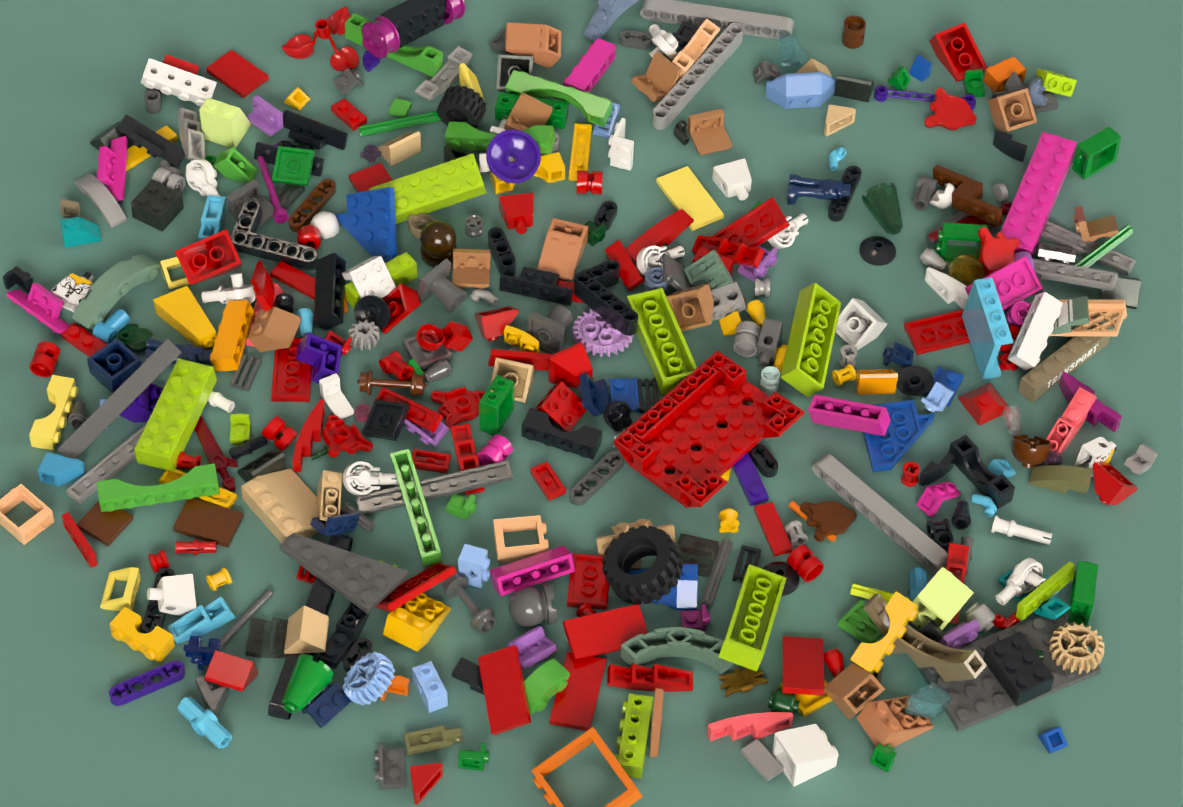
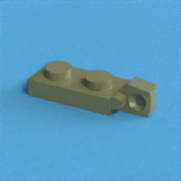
M444 726L403 734L407 755L448 748V746H453L454 743L463 741L461 728L450 730V728H445Z

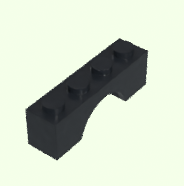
M530 408L522 423V437L543 443L546 446L562 449L565 452L580 455L584 458L594 460L602 443L601 430L584 425L576 431H560L551 425L548 413Z
M967 435L950 444L949 452L955 456L954 464L983 495L991 497L997 509L1012 501L1015 486L1003 474L1000 476L994 475L986 468L980 458L978 447Z

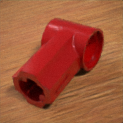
M396 350L379 359V365L385 374L392 373L398 379L405 381L411 379L414 372L413 367L403 361V358Z

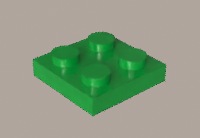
M278 146L272 181L274 183L309 186L315 154L314 150Z

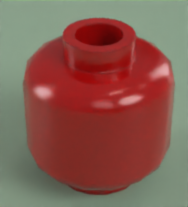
M312 225L301 227L297 232V244L312 247L315 250L319 249L321 246L319 230Z

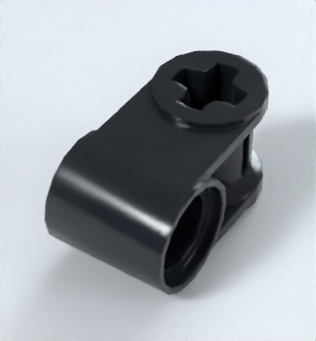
M944 518L943 521L938 522L927 521L929 538L948 553L949 543L953 544L954 540L949 520Z

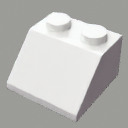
M852 298L839 315L836 333L849 345H853L859 350L875 340L888 323L863 300Z

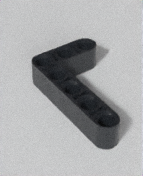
M249 198L244 202L231 235L236 251L279 263L283 261L291 266L307 270L316 269L317 259L319 258L314 248L257 234L256 231L263 215L260 203L255 198Z
M608 260L577 273L574 277L573 293L622 334L627 336L636 334L638 314L607 289L619 281V262Z

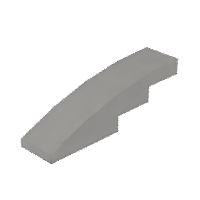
M180 108L177 111L178 127L186 158L192 161L205 160L204 133L201 132L200 122H197V112Z

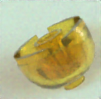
M962 254L955 257L949 264L948 276L969 286L973 284L974 280L985 277L984 266L979 258L974 255Z

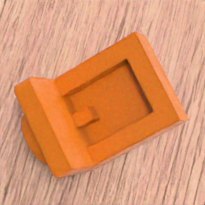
M394 675V679L391 680L392 684L387 687L388 691L382 694L381 701L386 700L388 692L408 696L410 692V679L402 675Z

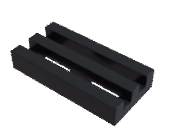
M652 378V381L637 379L639 413H646L651 408L649 386H652L654 405L658 402L656 378ZM641 386H645L647 408H643Z
M742 545L732 581L740 580V583H742L753 553H756L753 566L757 567L761 549ZM745 551H748V556L745 562L742 575H740L739 570L744 557Z

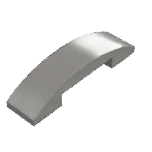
M458 46L448 56V62L430 81L425 80L415 90V93L428 101L441 95L459 77V65L464 63L467 66L472 53Z
M89 173L74 181V184L83 195L86 194L101 211L102 218L111 228L127 221V217L115 198L94 175Z

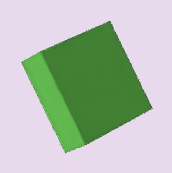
M395 98L389 109V114L401 118L407 117L412 107V102Z

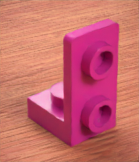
M951 482L926 487L916 505L929 517H932L936 514L944 500L959 497L961 492Z

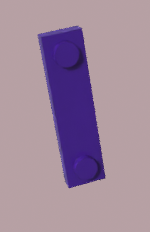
M747 453L732 468L749 505L752 506L767 502L769 496L749 453Z

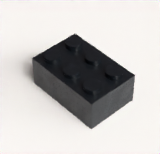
M1021 631L986 647L983 660L1016 707L1051 691L1054 676Z

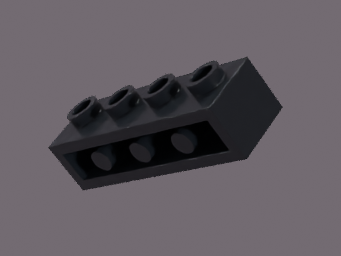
M336 253L317 259L314 322L324 330L342 324L344 317L345 279L342 273L346 270V261Z

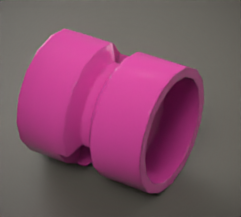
M1019 301L1010 306L1005 314L1008 325L1021 328L1031 304L1026 301Z
M495 434L488 441V445H485L478 452V460L483 466L502 462L513 452V447L505 437Z

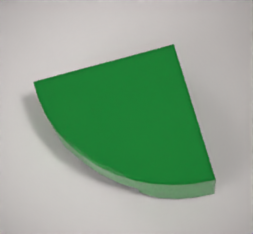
M414 359L407 362V364L413 367L417 375L424 374Z

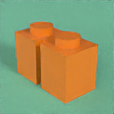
M1013 56L994 66L988 67L985 71L984 82L993 92H1001L1005 89V84L1013 72H1016L1020 81L1024 82L1026 68Z

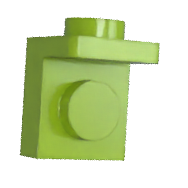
M242 413L230 414V444H242L244 440L250 441V415Z

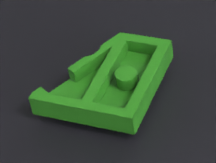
M860 600L839 620L838 626L863 643H876L882 637V633L863 609L865 602Z

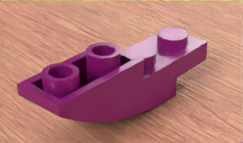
M1066 372L1061 374L1059 387L1068 403L1071 402L1079 387L1095 394L1094 390L1078 381L1075 377ZM1095 400L1087 413L1086 421L1094 427L1100 422L1113 432H1116L1120 426L1122 416L1104 405L1101 401Z

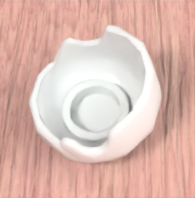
M945 184L946 189H939L929 203L939 209L949 207L952 204V193L956 190L953 184Z
M319 212L312 218L310 225L315 226L319 230L323 239L334 237L340 230L339 222L331 212Z

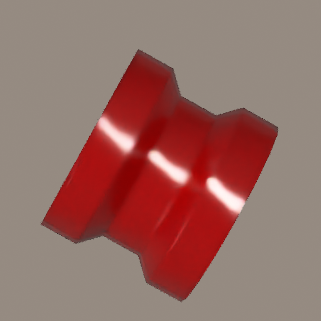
M163 549L159 550L156 554H148V560L154 573L162 568H170Z

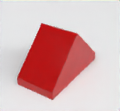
M441 763L410 766V778L415 804L418 805L443 776V765Z

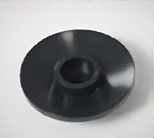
M874 236L865 239L861 243L859 253L867 263L882 266L893 261L896 256V248L890 240Z
M364 296L356 303L354 308V316L357 323L359 320L365 322L367 319L368 323L374 322L375 326L382 330L390 321L391 313L389 306L378 296ZM372 309H375L377 311V314H374L372 312Z
M907 366L898 372L896 386L905 395L922 396L932 389L934 379L932 374L923 367Z
M772 562L763 568L787 578L782 596L789 595L797 589L800 580L799 575L788 563Z

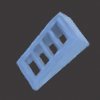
M612 103V113L605 127H603L608 130L601 129L600 127L602 126L595 124L593 135L610 138L620 115L619 104Z

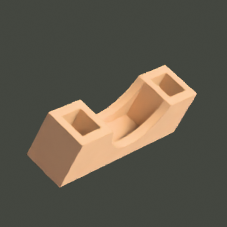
M708 19L704 21L690 42L672 61L680 69L677 82L696 63L720 31V28Z

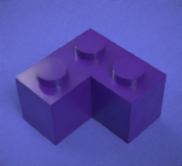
M307 333L298 344L296 360L313 366L311 381L319 384V380L335 373L338 375L342 346Z

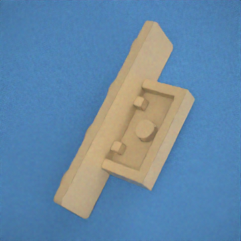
M639 519L632 523L622 522L616 526H611L612 535L596 538L598 555L606 556L605 551L607 547L611 546V541L614 538L617 539L621 532L625 533L632 527L636 529L639 526H646L647 528L653 526L650 519ZM673 524L657 526V529L665 531L672 541L676 542Z

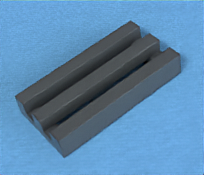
M243 354L239 368L231 380V387L249 391L262 363L261 358L256 360L253 356L248 358L247 355ZM252 364H254L246 385H243Z

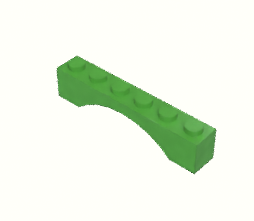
M354 13L345 22V38L363 46L362 27L365 23L371 21ZM405 45L394 53L388 52L386 56L431 77L443 67V52L431 46L412 47Z
M513 70L505 87L506 93L520 95L525 93L531 97L554 98L567 101L576 107L588 122L605 127L613 110L612 102L606 97H598L587 91L582 92L571 86L566 87L556 81L550 82L540 76L534 77L524 71Z
M449 121L445 133L446 145L457 150L487 151L489 143L497 134L480 131L467 122ZM535 125L522 130L536 141L540 154L552 153L556 139L553 126Z
M215 463L195 466L184 476L160 485L140 486L125 483L118 479L97 482L101 512H111L125 508L131 509L138 506L219 494Z

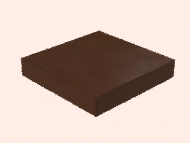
M98 501L77 523V526L81 531L109 546L133 521V515L122 509L101 512Z

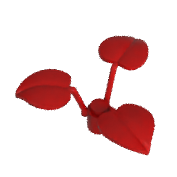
M346 7L336 11L327 20L320 19L316 21L313 41L310 36L300 34L282 46V50L290 57L304 59L313 54V45L316 44L318 36L324 40L329 39L336 52L330 58V65L333 69L337 71H345L347 68L352 70L359 63L358 54L353 48L346 46L338 51L331 38V34H345V22L351 17Z

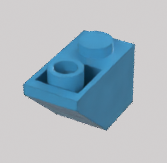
M48 452L38 469L40 482L55 486H61L81 478L86 473L83 461Z

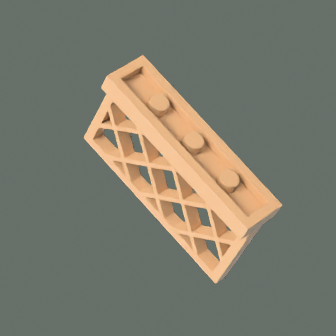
M1059 300V301L1062 302V303H1064V302L1069 301V300ZM1088 300L1090 324L1076 325L1075 327L1077 328L1071 329L1072 332L1055 335L1051 333L1049 336H1118L1122 321L1127 317L1125 300ZM1102 321H1106V323H1104V324H1102V325H1099V324H1098V323H1100V322H1102ZM1092 326L1095 327V328L1092 329V330H1087L1088 328H1090V327H1092ZM1112 326L1114 330H1106V328Z

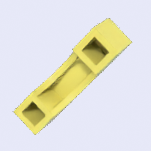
M52 375L47 387L49 402L54 404L56 408L49 416L34 421L29 434L32 447L48 450L55 449L56 444L60 443L62 428L66 427L67 415L72 411L73 399L77 398L78 387H76L75 379Z

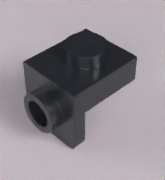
M682 21L677 33L673 32V36L678 40V46H686L697 32L698 27Z
M16 266L3 276V281L6 289L9 290L17 284L29 294L33 284V277Z

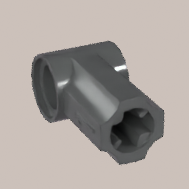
M155 88L146 89L144 99L148 113L155 114L161 111V90Z
M924 176L919 177L912 205L917 210L927 209L931 196L935 194L938 180Z

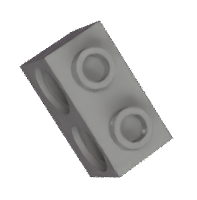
M737 282L711 290L714 299L712 321L722 319L735 311L739 313L746 309L744 298Z

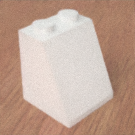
M817 724L779 731L774 735L772 755L784 767L783 772L793 787L837 765L838 751L834 746L830 745L826 733L820 730Z

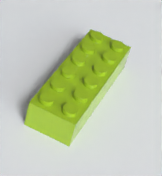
M473 153L369 188V190L387 187L394 188L396 224L408 220L411 214H414V216L420 212L427 214L487 193Z
M813 283L799 292L780 376L806 397L824 388L841 308V302L817 283Z
M660 288L627 296V305L638 314L636 335L652 373L656 378L661 394L666 395L690 375L697 366L664 290Z
M178 358L134 449L138 463L171 472L175 471L178 456L181 451L184 452L217 382L214 367Z
M750 564L748 565L718 658L757 672L766 650L786 577Z

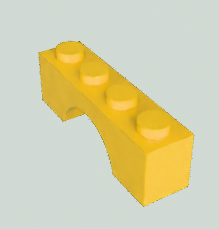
M560 153L542 155L539 168L533 176L540 177L547 183L565 180V165ZM490 170V180L495 194L513 191L515 184L498 179Z
M896 591L885 607L890 618V628L887 635L876 643L861 642L850 660L872 674L874 672L878 673L884 665L882 660L886 654L889 656L896 646L894 645L896 639H901L907 630L906 624L909 620L912 622L919 612L917 611L918 606Z

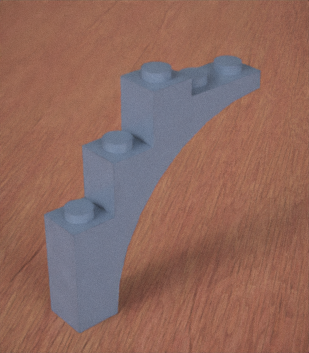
M598 0L599 7L583 34L594 42L597 38L602 39L615 20L639 0Z

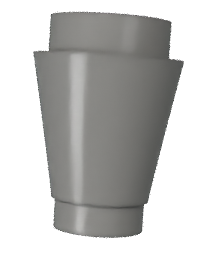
M927 247L920 257L922 264L940 272H943L948 265L933 248Z

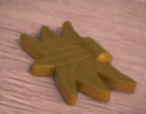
M734 667V673L719 676V680H725L721 684L720 689L728 688L725 692V698L736 692H741L742 694L751 691L756 685L767 684L768 679L760 678V676H763V671L757 670L756 672L747 668L741 671L737 667Z

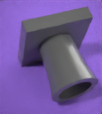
M447 258L420 279L418 297L422 304L434 294L451 313L464 302L467 292L448 280L452 263Z
M562 305L552 306L546 317L532 311L528 319L527 333L539 341V350L549 354H556L563 350L565 329L573 323V316Z

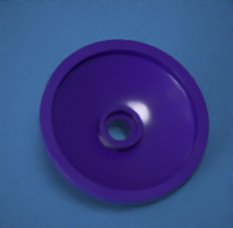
M505 130L497 134L489 143L486 159L491 172L498 179L515 184L527 181L536 173L540 165L541 154L536 141L529 134L520 130ZM513 157L514 162H510L508 158Z

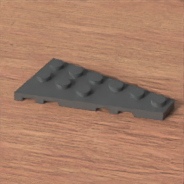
M292 533L279 545L280 551L367 614L409 576V571L295 533Z

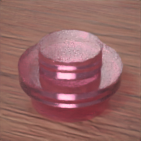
M367 404L358 405L354 410V418L359 422H366L371 411L370 406Z

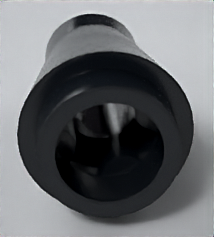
M959 501L951 519L954 527L960 530L968 528L971 524L969 504L966 501Z

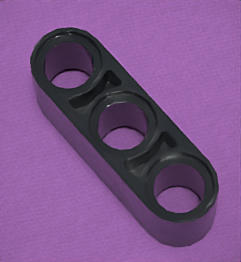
M491 228L488 231V248L500 276L501 274L514 276L516 273V259L506 235L501 228Z

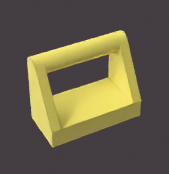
M464 63L460 64L459 85L471 88L478 92L480 97H483L476 75Z
M177 257L160 261V269L169 290L189 284L187 278L172 282L170 280L167 270L181 267Z
M130 567L109 572L100 608L121 611L126 607L133 611L141 581L139 568ZM115 580L127 581L123 597L110 600Z

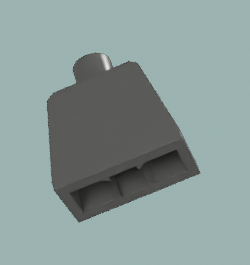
M764 318L757 344L756 358L758 359V365L767 367L769 362H774L777 349L782 341L783 322Z

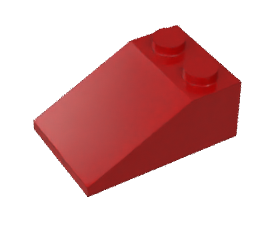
M965 22L935 34L929 41L937 58L956 82L964 79L965 71L982 69V71H985L987 69Z
M227 229L175 251L190 286L242 267L241 260Z

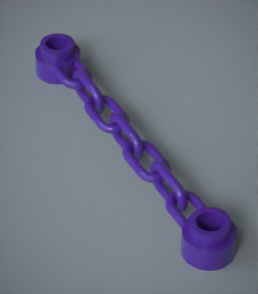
M882 85L874 90V99L879 102L886 101L888 97L936 101L934 99L935 94L889 90ZM968 94L965 97H960L967 101L971 110L975 108L976 99L973 95Z

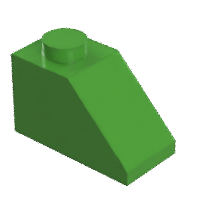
M234 147L221 152L213 164V167L225 178L243 183H249L258 172Z

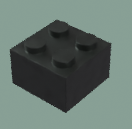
M151 180L130 203L133 218L162 232L184 208L182 193L154 180Z

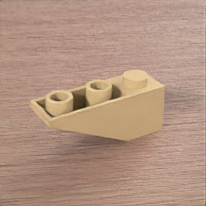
M322 471L317 488L319 520L327 521L328 517L340 515L342 473Z

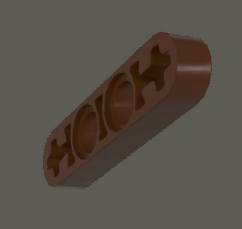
M322 180L288 219L290 230L298 232L301 227L308 225L312 218L334 196L336 184L333 180ZM316 197L322 198L319 202L313 201ZM305 209L312 210L310 213H303L302 211Z

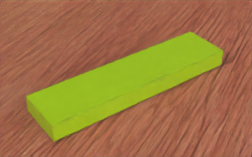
M1069 561L1017 604L1016 617L1021 621L1024 620L1073 580L1075 564Z

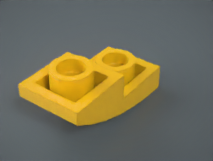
M506 325L504 329V343L520 346V351L539 353L538 340L520 329Z

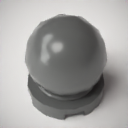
M543 585L541 591L531 587H525L517 591L511 597L509 603V612L514 622L525 627L540 625L544 619L548 625L557 623V608L552 609L551 599H555L552 585Z

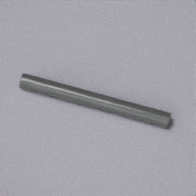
M267 589L214 644L215 647L220 650L273 596V592Z

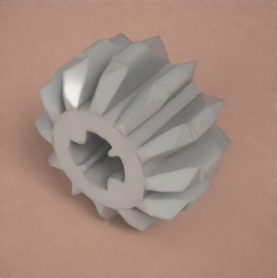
M367 319L365 322L359 320L358 324L352 323L351 329L348 331V336L352 338L350 345H353L354 349L360 348L361 351L364 349L370 351L371 347L376 348L380 340L378 326H375L374 322L368 323Z

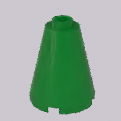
M299 655L282 699L283 708L289 713H299L333 680L334 674L332 670L321 660L318 663L313 661V656Z

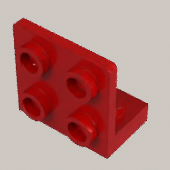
M562 381L553 386L535 408L536 410L548 413V416L564 432H570L587 411V409H584L581 399Z

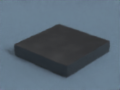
M375 400L362 434L367 437L396 441L410 410L409 405Z

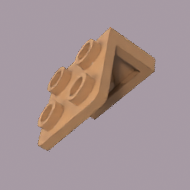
M656 52L646 74L634 76L631 83L639 91L646 94L649 100L658 102L675 86L680 75V69L660 52Z
M521 93L506 120L504 129L522 131L535 125H545L553 108L525 93Z
M722 108L688 116L687 131L699 155L732 148V142L723 126L725 113Z
M1082 206L1075 207L1076 214L1073 215L1077 233L1081 232L1083 242H1092L1097 240V238L1112 237L1119 233L1115 216L1086 222Z
M453 249L452 283L458 288L476 287L482 289L489 287L490 250Z

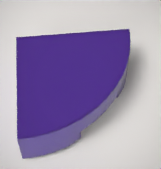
M365 51L363 54V67L367 72H370L380 63V58L375 57L369 51Z

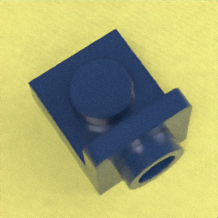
M894 342L890 347H886L883 352V365L887 366L893 361L903 367L912 366L914 350Z

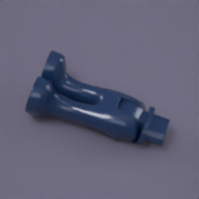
M790 174L788 205H794L799 197L833 200L837 199L838 196L839 199H842V197H850L851 184H843V181L810 179L800 177L797 174Z
M148 338L145 361L164 342H160L155 338ZM174 344L182 353L171 364H176L178 358L195 363L199 362L200 364H211L210 354L212 350H204V347H197L192 344Z

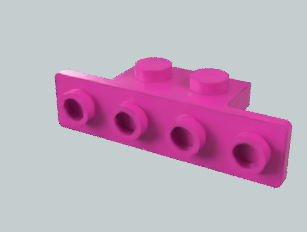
M126 136L111 140L110 149L106 146L99 147L97 179L108 187L109 192L117 202L124 200L128 138Z
M39 283L32 284L29 296L19 289L7 292L6 296L13 303L24 308L27 313L32 314L41 323L46 324L53 332L62 333L70 326L59 318L64 301Z

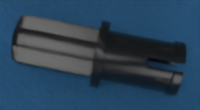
M263 435L251 441L244 440V443L230 448L229 453L231 458L236 460L244 455H251L252 451L267 445L268 442Z

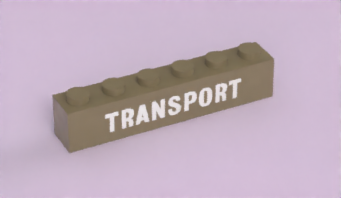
M1092 326V327L1088 328L1087 330H1092V329H1094L1095 327ZM1075 336L1021 378L1018 392L1033 403L1060 382L1063 372L1067 374L1072 373L1108 345L1110 336Z

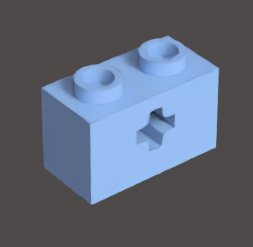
M464 544L458 559L459 575L467 578L468 585L482 588L484 581L487 582L490 577L488 550Z
M429 661L413 667V683L428 713L447 707V691L432 662Z

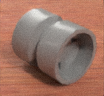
M160 167L152 177V180L179 193H182L184 190L185 178L172 173L168 169Z
M743 321L737 325L733 345L735 353L743 357H751L757 353V344L761 332L759 325L751 321Z

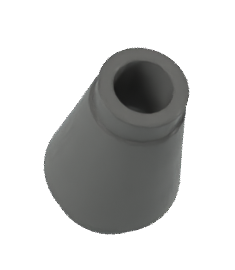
M440 359L426 370L423 375L426 381L430 383L431 381L449 376V373L453 371L446 359Z
M82 401L74 403L68 418L70 426L78 429L87 420L85 403Z

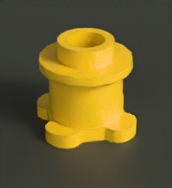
M726 508L719 513V519L721 520L720 533H737L739 531L738 526L740 523L737 520V511Z

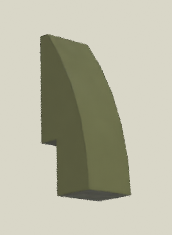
M1067 465L1033 467L1028 485L1066 494L1068 489L1087 494L1093 469Z

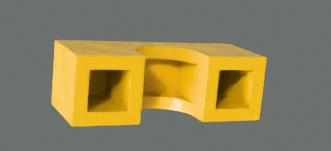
M126 607L110 622L111 635L114 639L125 642L134 651L142 652L149 660L161 663L175 647L173 635L159 626H156L150 633H139L142 629L141 616Z

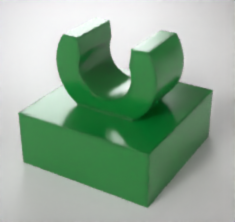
M905 66L898 67L891 74L892 79L887 80L890 86L896 87L897 91H904L911 81Z
M879 743L874 749L870 763L888 773L897 753L893 752L895 748L889 744L885 747Z

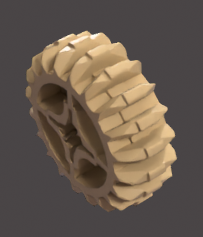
M1074 621L1071 626L1066 623L1064 627L1059 626L1057 631L1053 632L1049 642V653L1052 654V660H1056V666L1063 665V671L1068 668L1071 673L1074 670L1079 675L1082 673V670L1088 673L1090 669L1094 670L1101 663L1102 657H1104L1105 645L1102 642V636H1097V630L1091 631V625L1084 627L1083 622L1080 625H1076ZM1062 642L1065 644V648H1066L1067 650H1064V649H1063L1062 644H1061ZM1088 645L1090 646V648H1091V650H1092V653H1090V652L1088 651V650H1089V648L1087 647Z

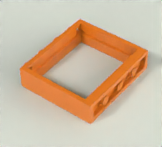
M594 727L531 770L535 776L532 780L540 790L543 787L546 791L543 796L550 805L554 803L556 807H564L544 777L591 743H594L627 789V791L604 807H629L643 797Z

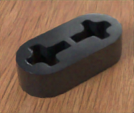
M613 201L603 202L594 218V224L600 226L604 219L605 222L603 224L606 225V231L609 230L617 215V204Z
M762 444L755 445L751 449L750 457L757 469L767 478L776 476L778 473V462L767 447Z
M358 639L343 659V666L346 672H349L351 669L349 663H353L355 659L359 661L361 656L366 657L368 653L372 654V643L369 639ZM364 646L367 647V649H363V650L360 652V648H364Z

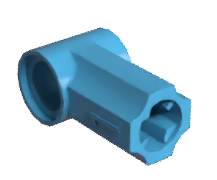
M116 310L105 322L100 321L93 329V335L109 344L115 340L116 334L130 321V317L124 310Z
M914 568L908 573V598L912 602L927 585L926 571L922 570V568Z

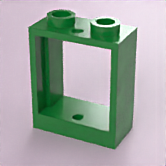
M1107 127L1079 143L1076 148L1072 170L1085 180L1114 163L1117 158L1121 136L1111 127Z
M943 223L942 230L938 231V241L940 242H936V252L945 261L980 263L979 251L981 240L978 236V230L983 227L987 228V225ZM947 240L975 241L977 243L976 247L947 245Z
M499 375L495 376L479 402L480 431L493 436L500 433L514 410V381Z
M1078 561L1071 590L1068 615L1070 623L1075 621L1076 624L1080 625L1083 622V625L1088 626L1094 605L1098 564Z

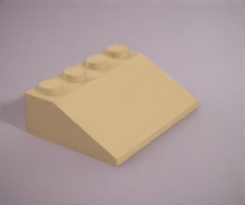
M291 468L257 476L241 486L243 501L281 543L292 533L307 538L318 533L310 525L312 518L319 517L317 497Z

